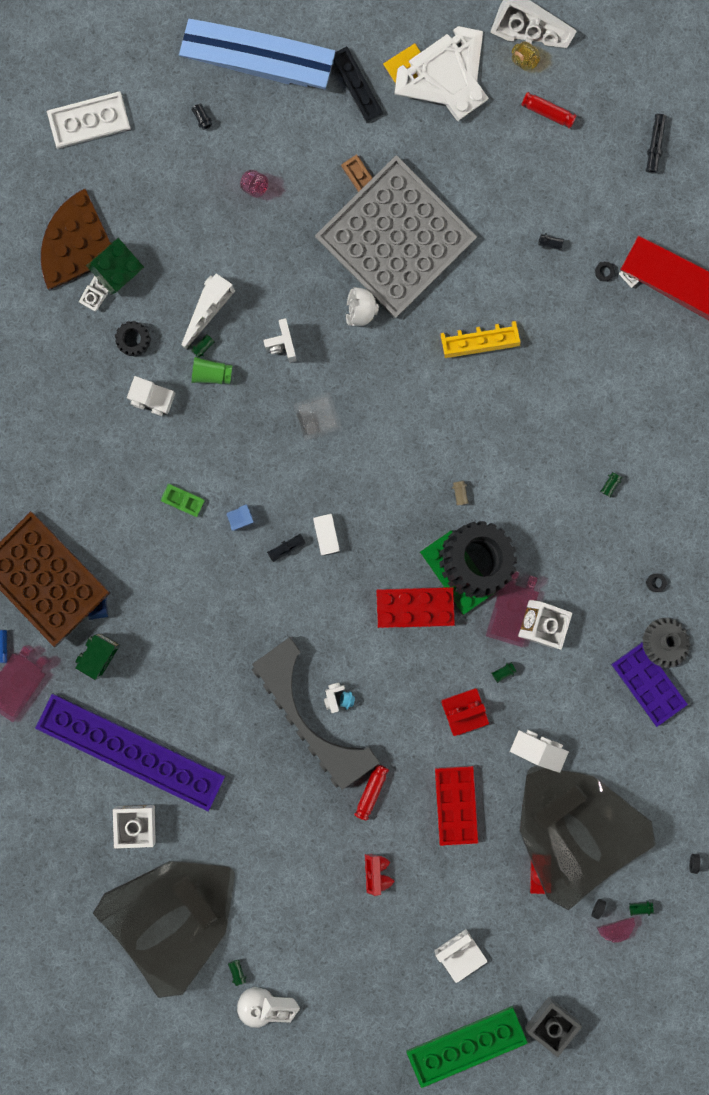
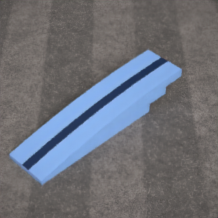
M188 18L179 56L285 84L293 83L304 87L309 85L326 90L335 50L251 30Z

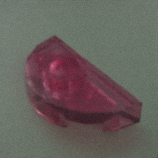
M629 917L596 928L606 940L614 943L622 942L629 938L635 927L634 917Z

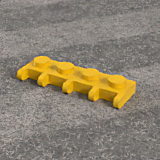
M512 321V327L500 328L499 324H495L494 330L482 332L480 327H476V333L462 335L461 330H457L458 336L446 338L444 333H440L444 357L450 358L520 346L516 321Z

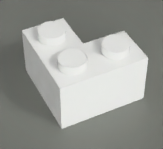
M134 376L127 399L136 408L144 410L147 407L152 409L151 413L162 416L163 413L168 415L175 392Z
M527 730L526 733L518 731L510 752L538 766L561 772L569 751L562 749V744L542 736L539 739L537 738L538 734Z

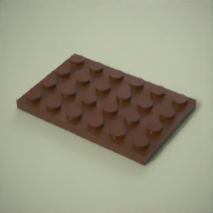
M31 511L0 541V591L53 647H57L110 594L105 586Z

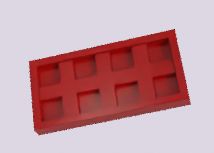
M454 587L376 590L378 628L455 626Z
M473 765L435 768L439 845L477 844L478 832Z

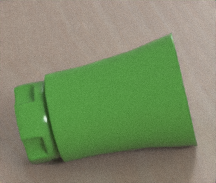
M194 357L191 383L230 384L232 365Z

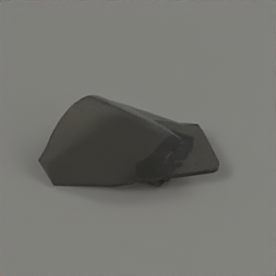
M533 766L527 771L519 832L545 895L551 902L566 910H570L605 879L656 845L652 821L596 777L561 770L559 773L538 766Z
M168 861L104 893L93 914L125 949L158 998L183 995L226 934L235 873L232 868L227 866Z

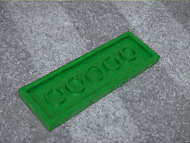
M510 1006L408 1049L406 1053L420 1087L424 1088L526 1045L528 1042L513 1006Z

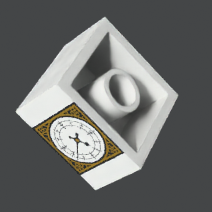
M529 600L518 637L562 650L572 612L540 601Z
M155 805L116 806L113 809L114 848L153 847L156 844Z

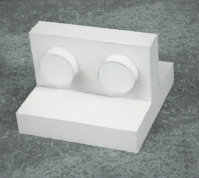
M286 318L281 319L279 324L282 335L263 340L267 353L271 352L272 355L283 352L282 349L286 348L289 363L295 362L297 360Z

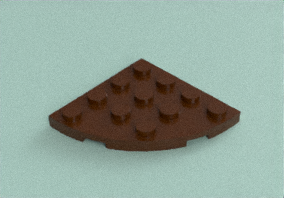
M86 189L77 192L60 206L45 231L41 247V268L48 290L90 272L86 265L111 243Z

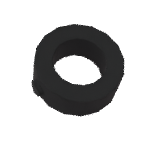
M600 262L595 268V276L598 280L609 282L615 272L613 265L609 262ZM607 267L610 270V274L606 277L602 276L599 272L600 268Z
M658 573L650 575L646 580L647 587L652 592H661L667 585L665 577ZM655 577L659 578L662 582L659 588H654L651 584Z
M691 854L690 873H699L701 862L699 854Z
M598 899L591 916L595 919H600L605 910L606 902Z

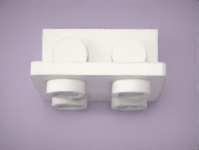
M466 929L434 950L435 956L439 962L443 963L456 983L487 963V959Z

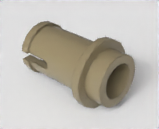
M464 481L453 483L452 489L455 491L456 505L469 503L465 488L467 484Z

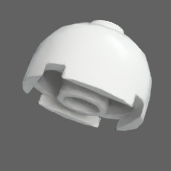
M353 287L350 290L347 299L350 315L346 314V322L351 326H364L372 321L374 315H377L379 306L376 304L375 298L370 291Z
M252 987L241 994L237 1004V1012L240 1020L245 1025L259 1028L268 1023L260 1020L265 997H273L268 990Z

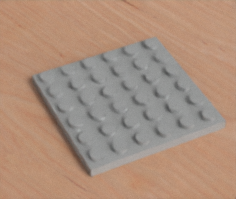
M396 155L315 235V238L396 319L477 236Z

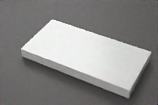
M120 91L47 111L57 149L131 130Z

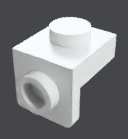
M339 682L328 685L329 689L325 690L327 698L324 699L326 709H331V713L339 711L334 692L345 690V686L340 685Z

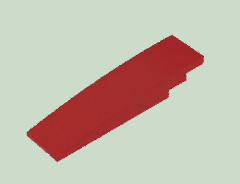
M637 236L620 271L709 321V271Z

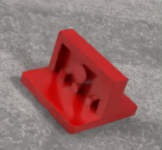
M477 688L441 700L453 736L489 724L485 713L486 710Z

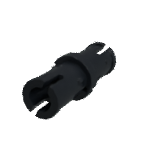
M300 533L286 542L284 540L281 542V545L267 553L272 562H275L287 554H292V551L303 546L306 542Z

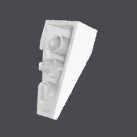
M503 0L494 20L491 33L507 41L521 39L526 40L525 43L532 44V41L543 42L547 46L567 48L576 34V30L530 0Z
M218 274L210 276L204 283L205 287L181 344L185 349L191 345L235 292L233 285Z

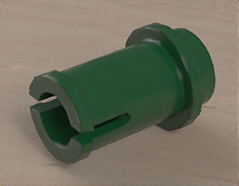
M206 334L196 346H192L193 349L191 351L198 358L204 357V353L215 341Z
M614 472L611 475L608 474L609 478L602 490H600L601 493L610 498L622 479L621 476Z
M506 662L505 666L491 672L496 683H499L511 675L515 676L514 673L517 671L512 662L509 664Z
M646 900V903H629L630 916L644 914L650 916V914H654L653 902Z
M240 960L229 962L228 966L233 978L232 983L235 986L246 983L245 979L247 977L243 974Z

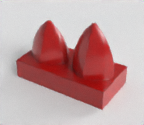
M365 854L366 891L373 896L381 895L382 891L391 887L395 882L388 876L380 875V872L384 871L390 864V861L385 857Z

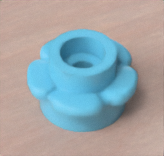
M342 692L339 705L340 707H345V710L354 705L355 696L352 695V692Z

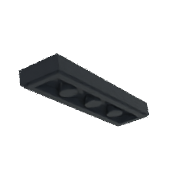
M346 46L335 52L333 63L365 122L368 123L383 115L378 102L348 47Z

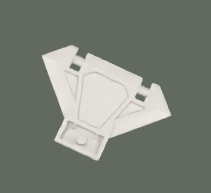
M460 26L453 30L455 33L453 38L446 34L409 60L410 68L406 69L404 65L397 69L394 92L395 95L445 104L457 121L489 99L477 83L483 31ZM460 42L462 46L458 48L456 44ZM416 73L418 77L414 79L412 75Z

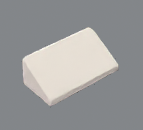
M332 514L313 518L321 555L339 552Z
M265 997L260 1020L265 1022L291 1023L300 1007L293 998Z

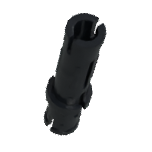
M655 114L650 149L647 150V155L649 156L646 172L658 173L659 160L663 154L661 148L667 116L664 114ZM658 128H660L658 140H656ZM655 147H657V148H656V154H655V160H653L654 149H655Z

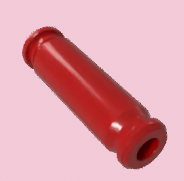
M530 92L526 93L521 103L523 107L525 106L529 110L562 126H567L569 129L577 117L576 114L573 115L570 111L541 97L532 95Z
M379 764L375 766L359 801L357 811L354 813L357 818L365 821L369 819V815L385 782L386 774L389 772L388 768Z

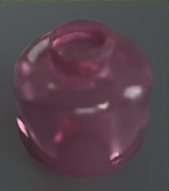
M248 170L243 174L240 186L243 192L252 197L259 198L266 193L269 182L264 174L257 170Z

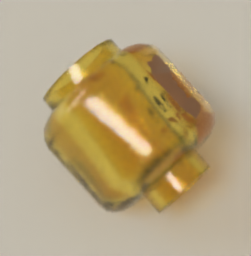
M523 41L520 44L517 43L512 49V62L522 70H532L538 65L540 52L531 43Z

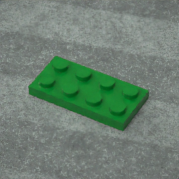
M451 530L420 551V554L443 587L450 586L448 585L449 579L447 577L444 578L442 575L445 571L444 568H440L439 562L443 560L440 557V551L444 549L442 546L444 541L453 533ZM465 551L464 558L467 567L474 574L484 577ZM453 586L454 602L463 615L491 596L488 595L482 598H476L475 596L466 597L465 592L459 594L456 592V587Z

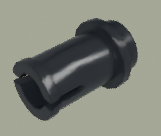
M200 103L192 107L191 110L199 122L198 126L202 130L210 128L212 126V119L208 117L203 105Z
M545 233L540 235L538 245L543 249L548 247L561 251L564 239L548 236Z

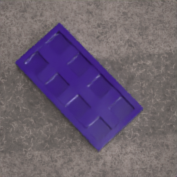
M643 642L611 664L655 727H658L688 705L663 669L647 657L643 648Z

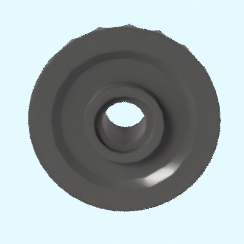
M660 618L650 623L643 635V648L650 661L660 667L671 668L687 659L686 656L690 652L689 647L691 646L689 642L690 636L686 633L687 629H683L682 624L678 623L675 619ZM667 638L670 639L671 646H668Z

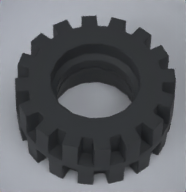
M127 321L116 330L115 342L117 347L128 356H140L150 346V333L141 323ZM131 331H136L141 336L140 343L135 347L128 346L125 342L126 335Z

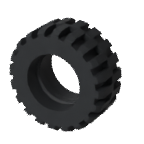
M474 521L463 525L451 533L448 539L444 541L442 545L444 549L440 551V557L443 558L439 562L440 568H444L445 572L442 575L444 578L447 577L449 579L448 585L450 587H456V592L459 594L465 592L466 597L475 596L476 598H482L501 590L512 580L511 575L515 574L516 567L513 566L517 563V557H514L516 548L511 546L510 542L512 539L510 536L506 537L504 535L505 531L502 528L497 530V526L493 523L487 525L486 521H479L478 523ZM477 543L489 552L492 560V568L489 575L485 577L478 576L467 567L464 553L468 544Z

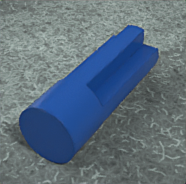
M0 630V663H7V630Z

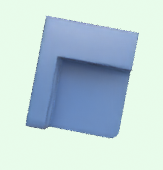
M247 504L227 513L232 531L254 523Z

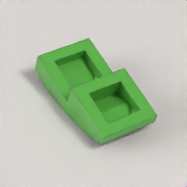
M167 484L160 501L197 517L205 500L171 484Z

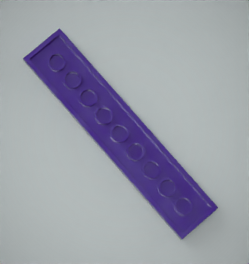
M54 693L51 694L35 729L206 811L210 810L225 778L224 775Z

